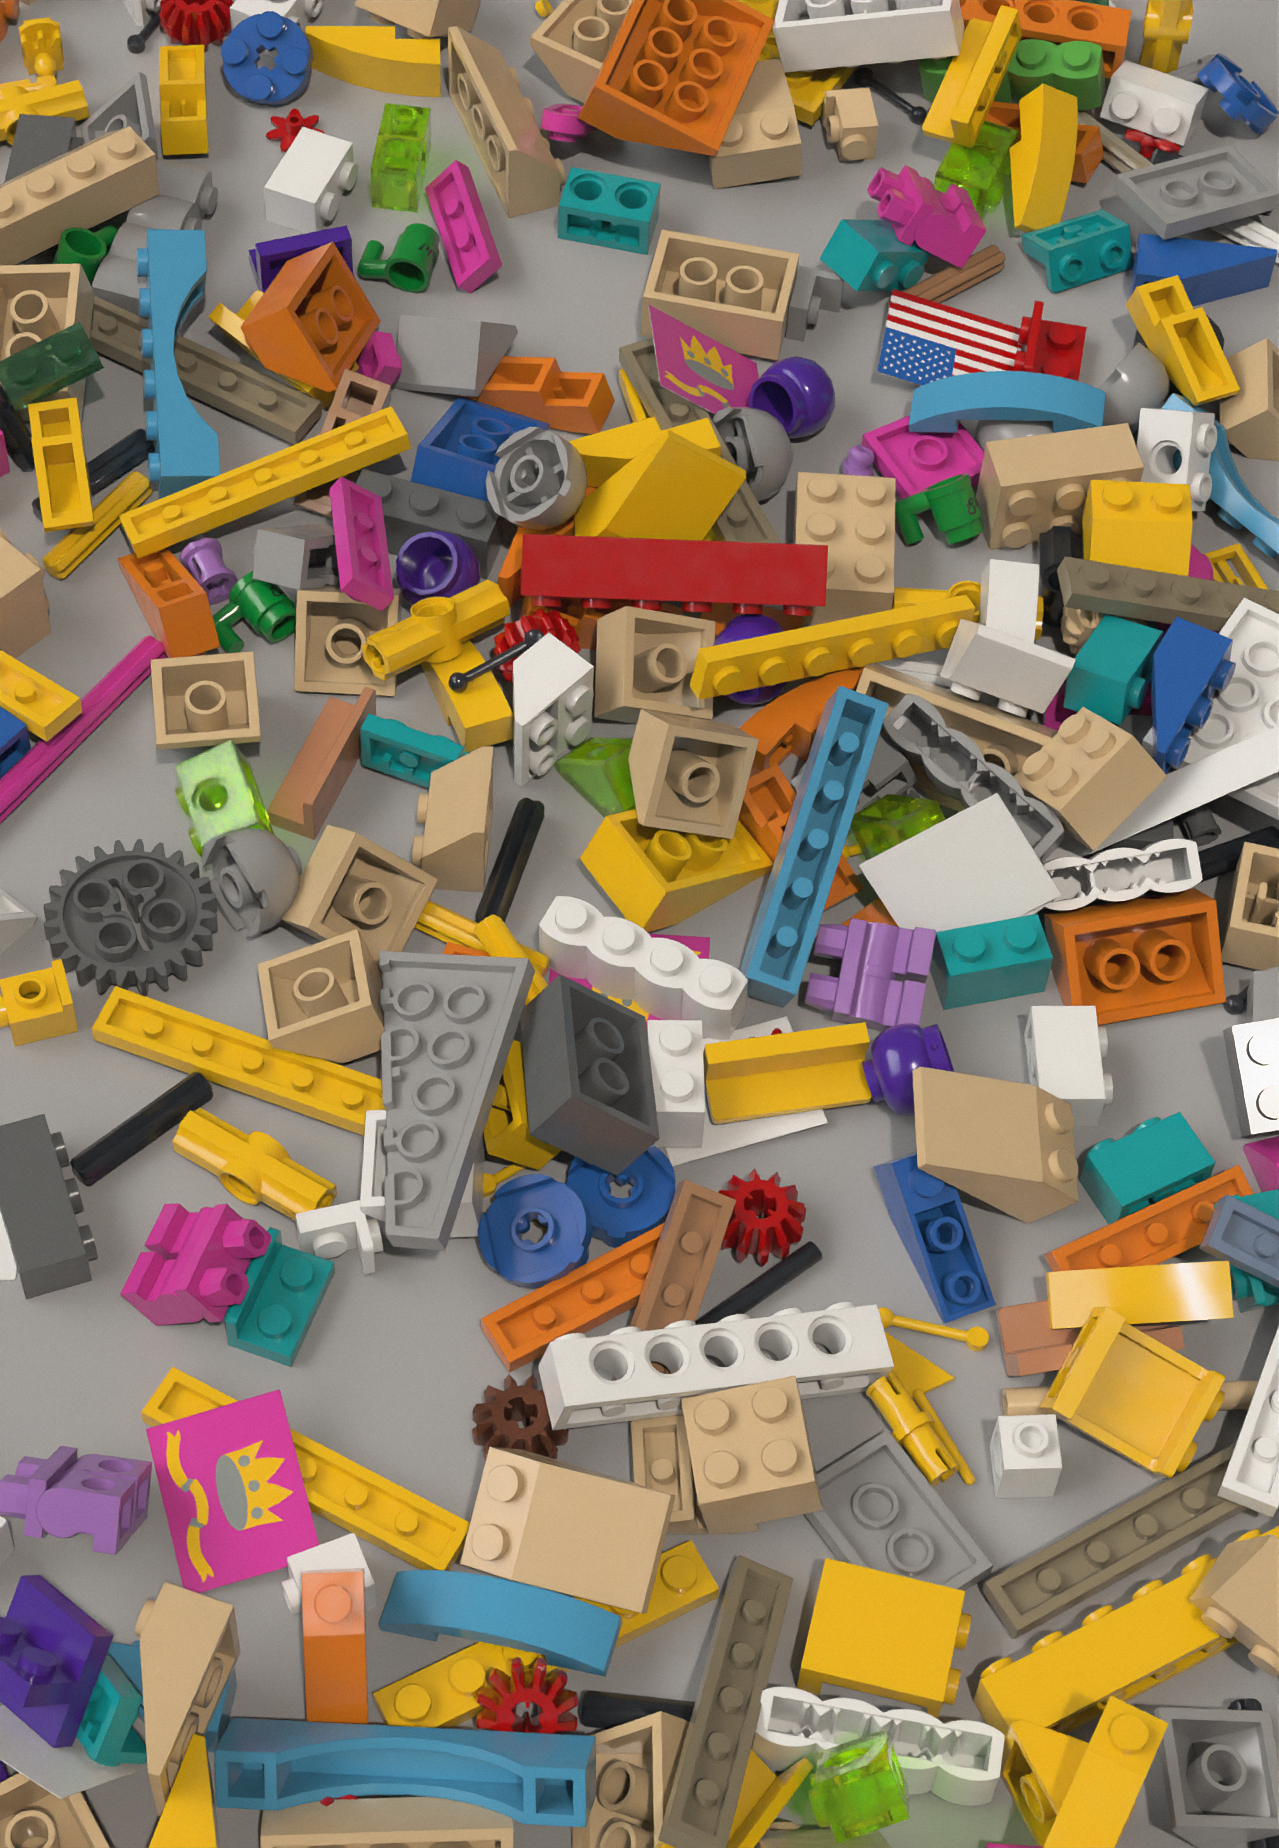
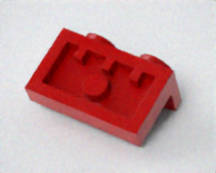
M1035 300L1032 318L1022 316L1018 344L1026 345V352L1016 351L1013 371L1042 373L1079 381L1087 327L1042 320L1044 302Z

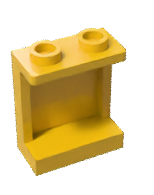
M1094 1307L1043 1399L1040 1408L1050 1414H1056V1417L1156 1476L1171 1478L1175 1471L1182 1473L1190 1464L1197 1450L1198 1444L1193 1441V1438L1202 1421H1211L1224 1400L1225 1393L1220 1388L1226 1377L1215 1370H1207L1134 1328L1125 1322L1126 1317L1109 1307Z
M825 1558L797 1689L820 1695L822 1682L923 1706L927 1708V1714L938 1719L943 1703L954 1706L961 1670L950 1666L954 1648L965 1650L972 1615L961 1612L965 1591Z

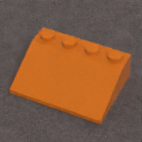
M632 0L577 118L620 140L715 156L775 20L737 0Z

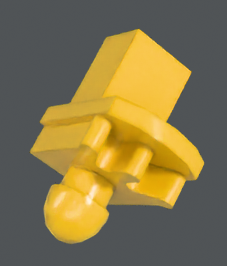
M50 17L24 20L23 25L18 28L24 67H27L28 75L54 76L56 71L64 70V55L59 22L50 19Z

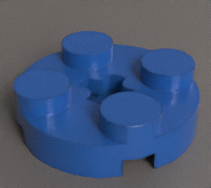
M266 11L241 21L231 31L228 39L223 42L221 56L223 58L225 76L229 84L239 95L253 103L279 106L295 99L307 86L310 79L311 60L313 61V49L307 35L295 22L280 16L274 11ZM266 49L269 52L276 49L279 53L274 58L276 66L272 70H269L266 66L258 68L257 62L261 59V52Z
M1216 54L1197 73V76L1211 91L1215 93L1219 91L1224 98L1219 102V105L1232 119L1238 122L1242 118L1252 131L1257 135H1261L1278 117L1277 108L1254 81L1250 83L1240 74L1243 70L1223 54Z
M654 1145L647 1149L618 1176L596 1165L588 1164L575 1156L572 1160L566 1185L577 1193L587 1206L592 1222V1236L601 1239L604 1244L613 1248H617L665 1223L676 1192L674 1168L666 1155ZM616 1181L622 1186L630 1182L634 1186L629 1197L617 1198L611 1195L610 1183Z
M529 1174L512 1179L502 1185L493 1195L496 1199L489 1206L487 1214L482 1213L478 1227V1239L482 1254L487 1263L514 1286L540 1288L568 1275L588 1261V1247L592 1239V1222L587 1206L569 1186L556 1181L553 1177L543 1174ZM538 1218L543 1226H548V1232L543 1235V1240L536 1244L531 1240H523L522 1233L530 1230V1221Z

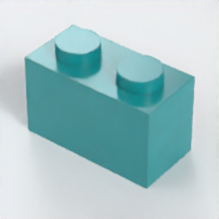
M841 219L819 259L856 291H892V289L904 291L921 279L924 273V265L931 253L919 247L915 240L911 246L898 241L891 223L885 220Z
M1106 614L1074 658L1076 659L1067 677L1063 707L1077 712L1082 707H1085L1105 720L1121 725L1131 709H1139L1145 699L1148 684L1151 681L1153 655L1162 641L1163 631Z
M1038 914L936 932L929 969L942 1008L947 1010L1044 992L1053 956Z
M1179 1111L1162 1120L1160 1117L1150 1118L1140 1124L1132 1134L1117 1141L1113 1138H1108L1097 1143L1086 1155L1079 1182L1109 1225L1210 1178L1216 1162Z

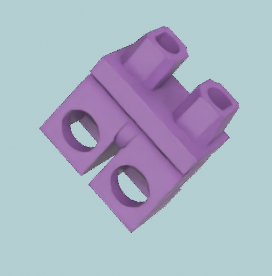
M851 918L849 926L819 924L814 955L841 960V970L839 978L810 972L805 1004L823 1011L832 1012L831 1021L848 1022L851 1024L866 1022L867 1028L884 1031L900 1024L913 1023L919 1025L927 985L925 982L929 974L936 930L915 927L914 930L855 918Z
M60 1446L48 1459L24 1456L18 1462L15 1475L6 1474L0 1480V1515L25 1519L24 1536L42 1538L46 1533H49L58 1538H67L78 1532L94 1535L93 1551L116 1555L129 1540L131 1534H134L147 1518L152 1462L99 1454H85L77 1458L78 1448Z

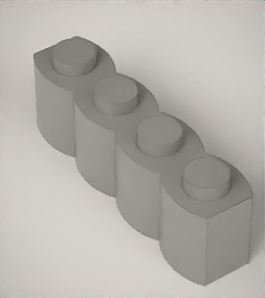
M161 158L156 160L159 195L130 208L126 222L121 225L116 233L109 254L103 259L92 283L94 296L139 316V288H146L145 277H137L136 250L137 248H145L147 229L201 230L206 214L213 213L218 198V189L212 184V173L209 170Z
M907 693L884 718L885 734L909 762L923 766L930 782L945 795L961 800L965 809L998 793L1042 864L1063 842L1064 829L1057 815L1044 803L1024 796L1020 784L1007 770L996 764L985 762L984 756L976 743L964 733L947 728L939 711L927 700Z

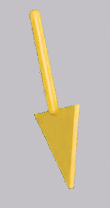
M885 1332L894 1363V1368L891 1372L898 1374L899 1380L912 1399L916 1401L921 1411H928L935 1421L932 1428L954 1460L958 1461L961 1466L958 1470L959 1474L967 1485H973L975 1483V1476L925 1396L926 1393L954 1381L955 1377Z

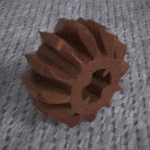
M533 1374L526 1380L525 1386H517L516 1381L510 1375L504 1379V1391L488 1385L484 1391L485 1403L476 1404L473 1408V1421L477 1425L472 1429V1438L476 1446H485L483 1449V1458L485 1460L487 1459L489 1447L521 1449L556 1460L558 1458V1448L556 1446H564L568 1442L569 1429L552 1430L544 1391H537V1379ZM522 1421L524 1428H519L517 1422Z

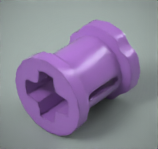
M203 538L188 544L180 554L181 564L205 590L210 605L227 600L238 579L234 571L226 568L222 560L223 554L220 543L213 538Z

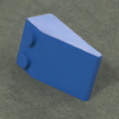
M459 396L418 445L411 482L489 502L487 498L486 477L488 470L493 473L495 471L496 464L500 459L495 453L500 445L515 432L528 427H540L548 431L549 423Z

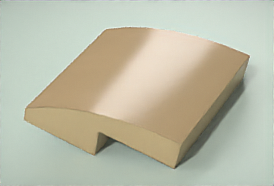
M683 1414L631 1421L634 1483L676 1495L666 1534L704 1535L759 1531V1524L757 1523L708 1533L698 1505Z

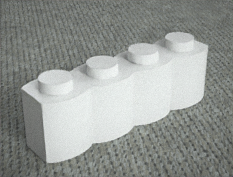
M1168 839L1151 843L1141 850L1114 848L1101 851L1089 859L1061 857L1043 863V866L1062 895L1022 916L1033 915L1043 907L1053 910L1078 909L1095 899L1114 902L1126 901L1139 897L1148 890L1165 893L1187 890L1203 880L1197 843L1186 839Z
M556 896L539 923V952L549 957V969L563 976L587 979L594 988L610 997L634 1000L641 1009L657 1018L664 1020H702L703 1038L729 1040L746 1013L748 979L738 969L719 960L699 959L690 948L677 941L666 938H651L642 927L629 920L618 917H603L594 906L581 899L569 896Z
M772 1687L762 1690L760 1701L762 1707L752 1750L769 1769L785 1772L806 1757L814 1766L812 1770L815 1773L835 1782L860 1783L872 1780L878 1786L891 1792L913 1795L931 1791L943 1800L965 1806H976L991 1802L1000 1777L1005 1735L990 1725L971 1720H957L943 1724L932 1715L912 1709H895L883 1713L867 1702L852 1698H834L822 1702L815 1695L793 1687Z

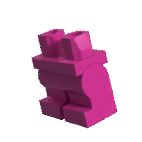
M907 165L903 167L899 175L881 167L867 188L869 196L879 201L877 213L880 219L891 223L898 241L911 246L915 240L917 245L923 250L960 268H963L987 231L978 212L975 211L976 208L967 190L951 183L947 191L942 193L934 188L929 179L919 176L917 170Z
M180 1203L164 1204L144 1244L151 1252L140 1253L120 1295L156 1326L197 1322L203 1317L209 1322H222L229 1305L242 1303L249 1288L248 1277L245 1275V1271L252 1258L265 1255L272 1240L271 1235L257 1221L243 1219L228 1204L215 1205L214 1208L204 1207L199 1212H188Z

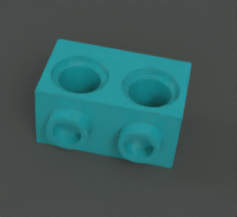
M571 167L559 203L558 238L647 255L659 218L661 183Z

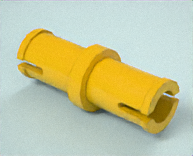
M896 1372L888 1373V1381L885 1376H882L869 1386L866 1394L872 1399L892 1428L893 1433L891 1435L901 1447H905L932 1487H935L939 1484L938 1478L941 1483L945 1482L961 1466L958 1461L954 1460L932 1428L935 1421L928 1411L921 1412L899 1380L900 1377Z

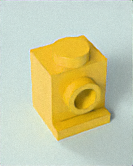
M62 959L51 961L52 967L0 979L2 994L0 995V1028L10 1027L14 1047L78 1032L73 1000Z

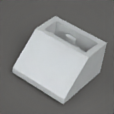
M549 632L513 661L514 782L521 787L534 776H542L548 772L561 753L571 745L577 746L582 743L592 729L594 666Z

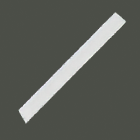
M1279 725L1167 774L1168 777L1095 851L1064 832L1063 842L1045 862L1061 857L1082 858L1279 772Z

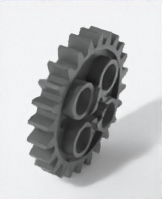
M137 839L133 850L125 851L121 841L117 840L114 844V853L107 855L103 849L96 846L94 847L95 860L92 862L80 856L75 857L77 873L64 869L59 872L62 886L54 885L49 887L51 902L45 903L43 906L46 922L43 923L46 940H49L52 957H60L62 959L65 973L76 969L78 984L81 986L95 977L97 991L101 994L108 988L110 983L117 984V987L128 990L129 985L137 984L140 993L144 996L148 993L149 982L154 980L160 987L166 990L169 988L167 975L174 973L185 980L188 977L186 962L201 966L203 963L201 949H212L213 947L212 932L218 930L216 896L211 893L209 877L200 878L199 864L197 862L184 865V857L181 850L166 858L164 843L159 842L151 852H145L142 839ZM112 884L120 886L131 917L128 912L122 911L120 897ZM143 886H152L147 889H138ZM92 906H102L101 908L89 909ZM132 919L136 924L140 923L142 938L151 949L150 951L143 950L139 943ZM161 926H173L172 928L159 929ZM124 945V947L119 949H109L112 946Z

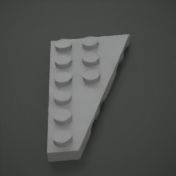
M379 951V964L383 971V989H380V1006L384 1011V1033L381 1034L383 1106L386 1109L387 1128L383 1129L384 1148L387 1151L388 1175L384 1177L386 1236L393 1247L445 1251L535 970L529 958Z

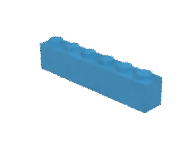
M839 686L825 704L739 970L748 979V996L783 1008L797 995L889 703Z

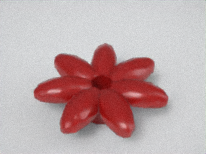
M293 108L286 119L278 116L270 118L271 123L277 129L267 132L266 138L271 141L281 140L280 149L282 152H287L302 127L324 134L325 132L314 128L319 122L318 115L308 116L303 119L299 110Z
M1129 129L1125 132L1124 138L1141 142L1139 153L1145 158L1150 159L1156 148L1166 152L1171 150L1180 152V146L1169 140L1154 137L1136 129Z

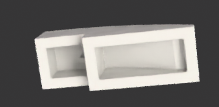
M990 559L981 574L980 621L978 624L1034 644L1039 564ZM982 692L979 698V702L997 708L1000 698Z

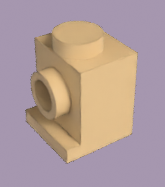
M870 88L825 91L821 124L823 130H826L828 143H835L839 161L874 159L879 125Z

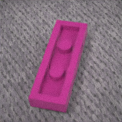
M455 160L425 187V191L457 287L471 294L502 266V262L469 167Z
M340 477L329 489L340 589L354 601L364 602L383 611L394 599L382 499L363 487Z

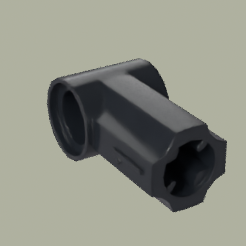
M1053 526L1047 532L1040 533L1038 538V596L1043 598L1044 612L1042 622L1053 627H1061L1064 607L1057 569L1065 556L1082 559L1081 535L1074 533L1070 526Z

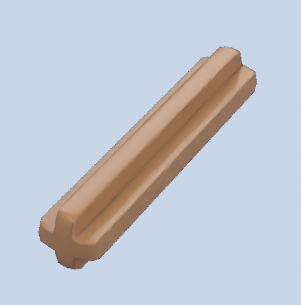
M990 245L971 255L963 268L952 265L902 292L940 303L1003 270L1005 267L1004 261L1006 260L1005 254L1000 252L996 245Z

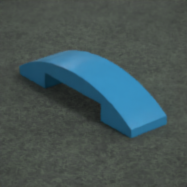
M987 371L956 375L936 380L914 389L909 432L957 433L959 420L1053 421L1054 433L1101 427L1104 423L1106 392L1076 380L1042 373Z
M443 1570L397 1572L379 1622L381 1631L437 1642L440 1633L545 1655L549 1665L605 1677L622 1625L620 1616L557 1592L496 1577Z

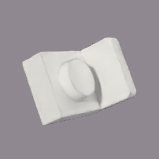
M360 1200L295 1214L300 1251L324 1259H330L343 1254L346 1250L357 1248L364 1275L375 1272L374 1253L383 1251L381 1233L377 1219L367 1220L366 1215L361 1212Z

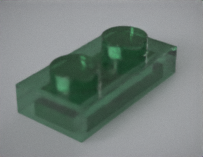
M78 322L1 360L0 382L17 412L27 407L28 404L35 403L104 367L84 328Z

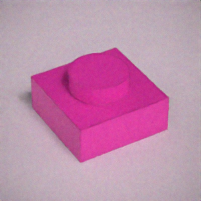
M373 332L356 361L359 366V374L388 385H392L399 379L402 370V360L400 355L397 354L392 333Z

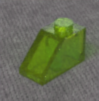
M590 737L555 761L554 767L556 771L604 818L607 815L636 809L628 761L633 739Z

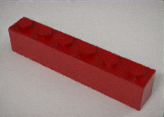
M523 534L521 595L531 596V606L561 607V597L581 598V607L611 608L612 599H632V607L647 610H662V601H682V611L712 612V604L714 602L733 603L732 613L763 614V604L783 605V615L813 616V606L826 607L828 545Z

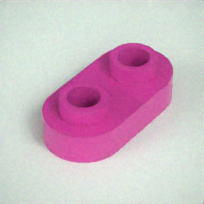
M554 104L543 108L541 128L549 130L550 139L575 142L576 137L586 138L587 133L597 130L596 127L577 118L583 106Z

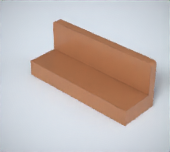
M365 687L355 705L329 697L266 811L267 824L315 840L361 755L360 728L368 713L377 716L376 690Z
M1048 1300L998 1308L997 1319L1007 1375L1024 1376L1060 1370L1083 1327L1050 1329ZM1168 1322L1129 1324L1172 1350L1185 1349L1181 1326H1169Z

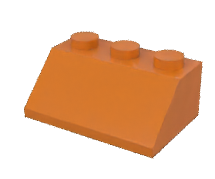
M330 242L288 260L240 326V329L244 333L248 347L257 354L265 368L326 392H331L338 388L345 368L350 370L381 320L334 242Z
M1195 888L1044 914L1047 942L1053 956L1051 970L1063 1005L1096 1006L1098 1025L1226 1002L1216 900Z

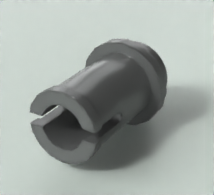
M1207 803L1179 815L1189 836L1188 839L1196 842L1197 847L1213 842L1219 837L1218 834L1222 833Z

